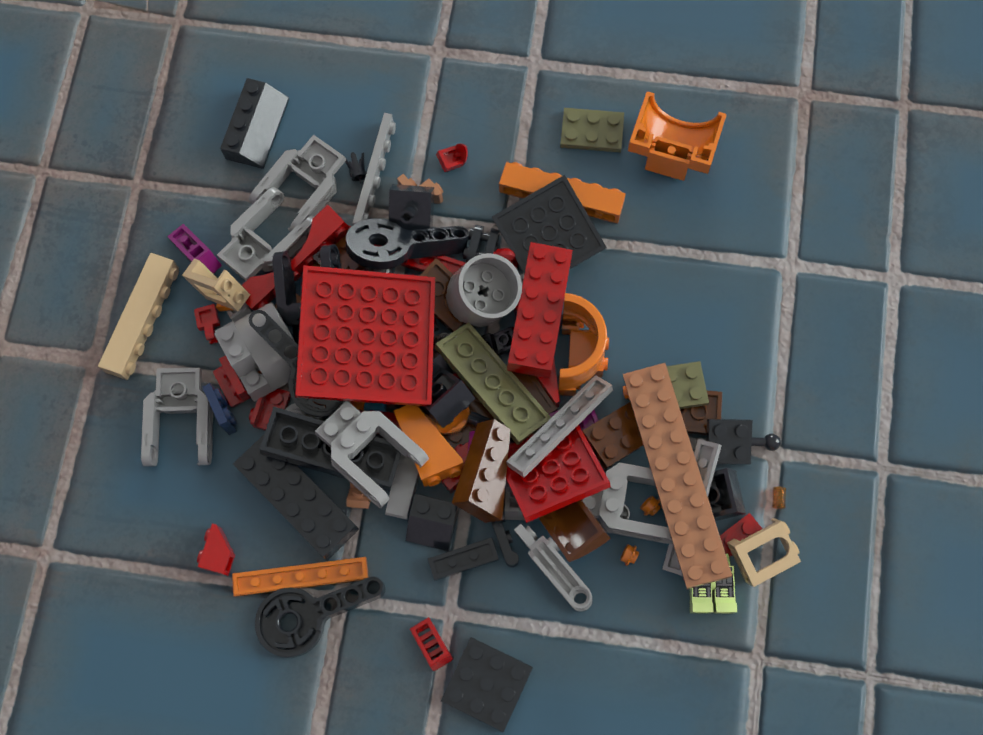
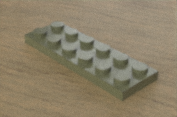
M469 322L435 344L434 348L495 420L511 429L510 437L517 445L537 432L551 419L550 415L511 371H507L505 363Z

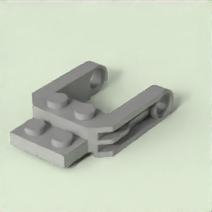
M313 134L301 150H287L282 154L251 192L249 202L252 204L256 202L271 187L278 189L290 173L295 172L298 177L316 190L298 211V216L294 219L290 228H288L291 232L311 215L315 217L337 193L334 175L344 164L346 158Z
M276 187L269 188L231 225L230 234L232 240L217 254L223 263L245 281L255 276L261 269L264 272L273 271L272 258L276 252L288 251L291 259L303 247L311 230L312 219L314 218L312 215L300 225H297L273 249L253 232L283 202L284 193Z
M201 368L157 369L156 390L143 400L141 461L143 466H156L158 463L160 413L162 412L166 414L197 413L196 444L198 445L199 461L197 464H211L213 410L205 393L201 391Z
M345 401L315 430V434L331 448L332 466L379 508H382L390 500L389 496L350 459H353L375 437L377 432L405 457L408 456L418 464L420 468L429 460V457L422 448L380 411H363L361 413L350 402Z
M619 462L605 473L611 487L582 499L608 533L673 544L668 527L621 518L628 481L655 486L650 468Z
M520 524L516 527L514 531L530 549L528 554L572 608L580 612L588 610L592 605L591 591L558 553L560 549L551 537L546 539L544 536L538 539L529 526L524 528ZM579 593L587 596L586 601L582 604L574 602L575 596Z

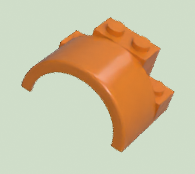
M646 92L629 142L628 151L647 156L645 170L684 181L688 169L708 174L726 114L718 112L717 116L712 120L701 123L681 121L669 116L659 108L655 101V93Z
M565 293L562 334L570 335L568 368L560 369L558 392L562 396L576 395V390H580L582 384L595 375L602 377L603 371H607L608 358H604V353L609 348V337H607L605 321L598 309L580 296ZM585 324L589 330H579V328H584Z

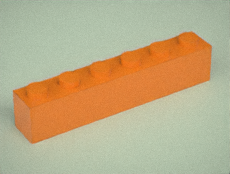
M506 162L499 182V192L525 198L562 177V175L543 172L535 167H524L517 162ZM567 178L588 216L618 224L626 193L616 188H604L597 183H585L578 178Z

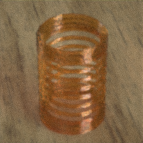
M773 487L772 507L777 509L786 508V504L782 503L785 502L782 501L785 500L782 498H785L783 494L786 493V488Z

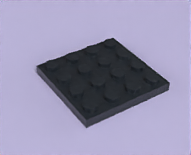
M565 175L492 216L509 249L515 253V259L524 274L530 242L573 250L570 269L607 248Z

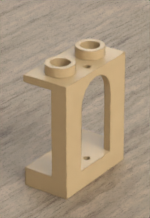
M194 259L182 274L207 300L235 311H239L250 296L227 270L224 269L217 278L197 259Z
M772 518L773 524L741 541L733 539L727 542L745 582L752 587L801 562L798 556L800 551L797 545L791 541L788 535L790 530L784 521ZM779 537L787 554L756 572L748 552Z

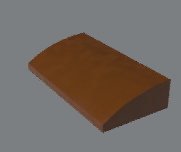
M583 500L539 517V520L569 562L589 554L611 539Z

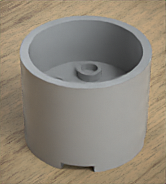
M491 253L477 255L464 264L450 278L446 294L448 307L454 317L460 322L466 324L469 322L472 326L477 327L491 325L510 313L517 306L522 293L521 278L515 266L506 258ZM482 291L483 295L479 296L478 292Z

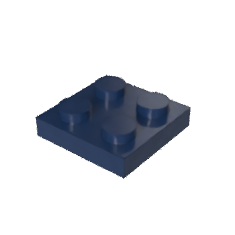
M211 383L203 386L202 388L218 424L228 435L236 433L237 430L234 425L237 424L233 413H230L228 407H226L229 403L225 395L221 393L219 388L215 389Z

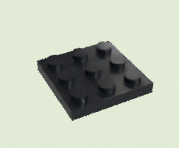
M471 637L441 702L504 732L533 667Z

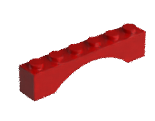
M329 205L325 206L312 219L311 230L300 252L291 260L295 281L301 276L300 273L303 272V265L312 266L316 262V258L320 256L322 246L330 245L337 239H341L349 228ZM273 272L250 277L241 285L250 294L246 304L254 311L270 303L276 297Z

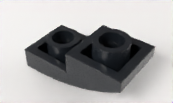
M508 327L494 334L487 333L481 337L497 355L510 352L514 327Z

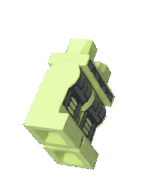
M726 554L732 577L690 588V613H737L734 566H730L728 554Z

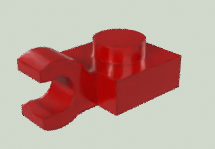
M211 304L194 309L199 331H205L206 340H209V344L217 343L218 340L214 334V327L220 326L216 305Z

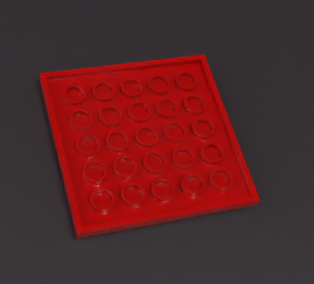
M303 265L295 398L431 406L435 277Z

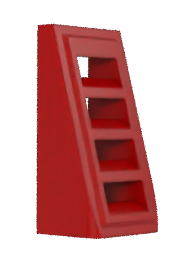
M429 617L410 628L413 637L433 671L438 670L453 660ZM427 628L431 629L429 632L419 637V633L426 630ZM432 636L435 637L433 640L426 643L425 645L423 644L424 641L431 638ZM439 644L440 647L430 653L428 652L429 649Z

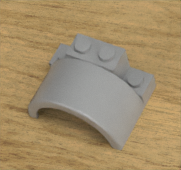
M272 302L257 309L265 311L293 339ZM250 314L235 322L232 321L215 330L214 334L249 396L255 402L259 398L287 384L291 369L289 364L250 326ZM263 314L254 315L253 324L257 327L263 326L266 322L265 316ZM274 329L269 332L268 338L271 342L277 343L281 340L282 334L279 330ZM292 345L287 346L284 354L287 358H294L297 355V349Z

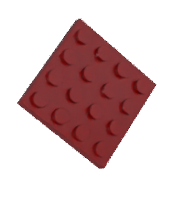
M579 424L525 477H522L507 465L506 480L526 523L611 487L610 481ZM533 435L528 437L519 445H517L515 442L510 444L508 459L516 451H518Z

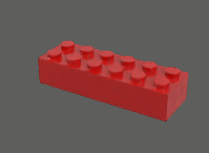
M530 242L507 371L550 378L573 250Z

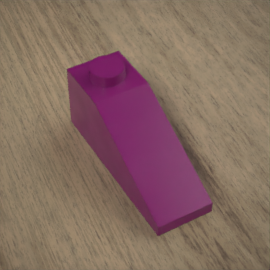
M184 224L167 236L190 263L194 259L200 260L213 274L222 266L211 250Z

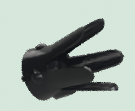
M352 152V162H348L346 159L345 163L349 168L352 181H360L361 184L367 174L365 171L364 152L361 154L359 163L356 154Z

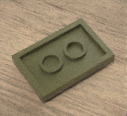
M564 108L560 148L621 153L624 112Z
M700 361L666 366L680 409L709 404Z

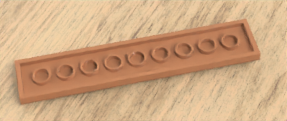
M662 363L623 374V380L686 589L731 578L732 573L666 364Z

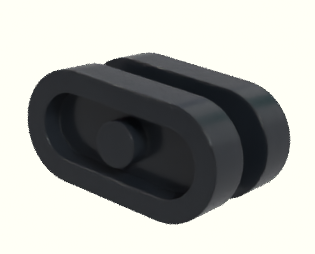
M475 225L474 228H470L468 240H471L470 245L465 247L463 259H466V263L477 255L493 254L497 249L500 231L491 228L490 234L484 233V226ZM482 241L487 242L485 253L479 252Z

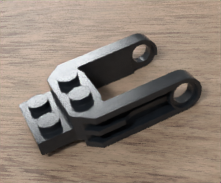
M335 244L322 246L320 249L321 267L341 269L338 247ZM276 252L273 255L272 263L277 311L288 326H293L294 341L298 344L301 302L297 303L294 271L291 268L289 252Z

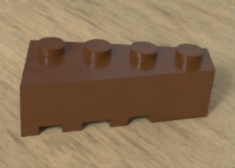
M495 419L477 423L452 500L453 505L485 523L502 521L507 473L506 461L508 460L511 429Z

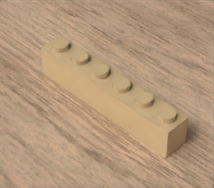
M150 253L99 362L98 367L105 373L128 380L130 375L134 373L136 361L144 352L145 341L153 332L155 319L160 316L162 304L170 294L171 284L178 277L179 267L174 260Z

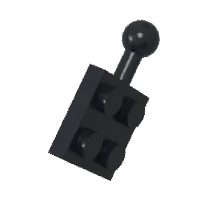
M707 419L706 441L722 445L717 464H751L752 446H764L769 451H775L780 447L781 440L778 435L773 433L767 434L764 438L752 437L753 420Z

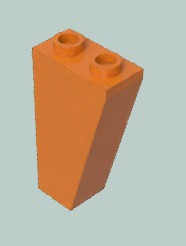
M406 405L394 410L402 432L422 448L429 457V460L421 468L415 463L424 487L428 485L435 486L445 478H454L462 473L464 466L462 458L418 406Z

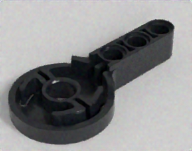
M366 219L350 227L346 234L345 249L348 256L357 264L370 269L386 270L395 268L403 262L407 263L408 259L462 254L465 247H467L469 231L463 226L406 230L388 220Z
M255 310L250 314V326L289 364L291 369L288 382L289 391L295 404L310 415L319 417L331 416L345 401L295 398L298 344L265 311ZM256 314H263L266 318L265 324L261 327L253 324V317ZM276 329L281 332L282 338L279 342L273 343L269 340L268 334L271 330ZM292 345L296 347L297 355L294 358H287L285 356L284 350L287 346Z
M369 577L318 598L297 588L277 590L265 598L256 613L255 631L258 640L266 650L280 657L294 658L304 655L319 642L323 634L324 625L328 619L380 599L385 594V585L379 578ZM374 582L379 583V591L375 594H370L368 590L370 584ZM351 591H357L358 599L352 603L348 602V594ZM335 599L337 607L333 611H328L326 608L327 602ZM287 614H294L297 618V625L291 631H285L281 626V620Z

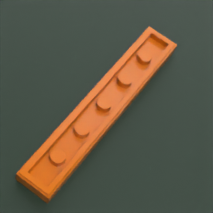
M359 557L233 573V596L269 593L284 588L301 589L361 581L368 578L367 558Z

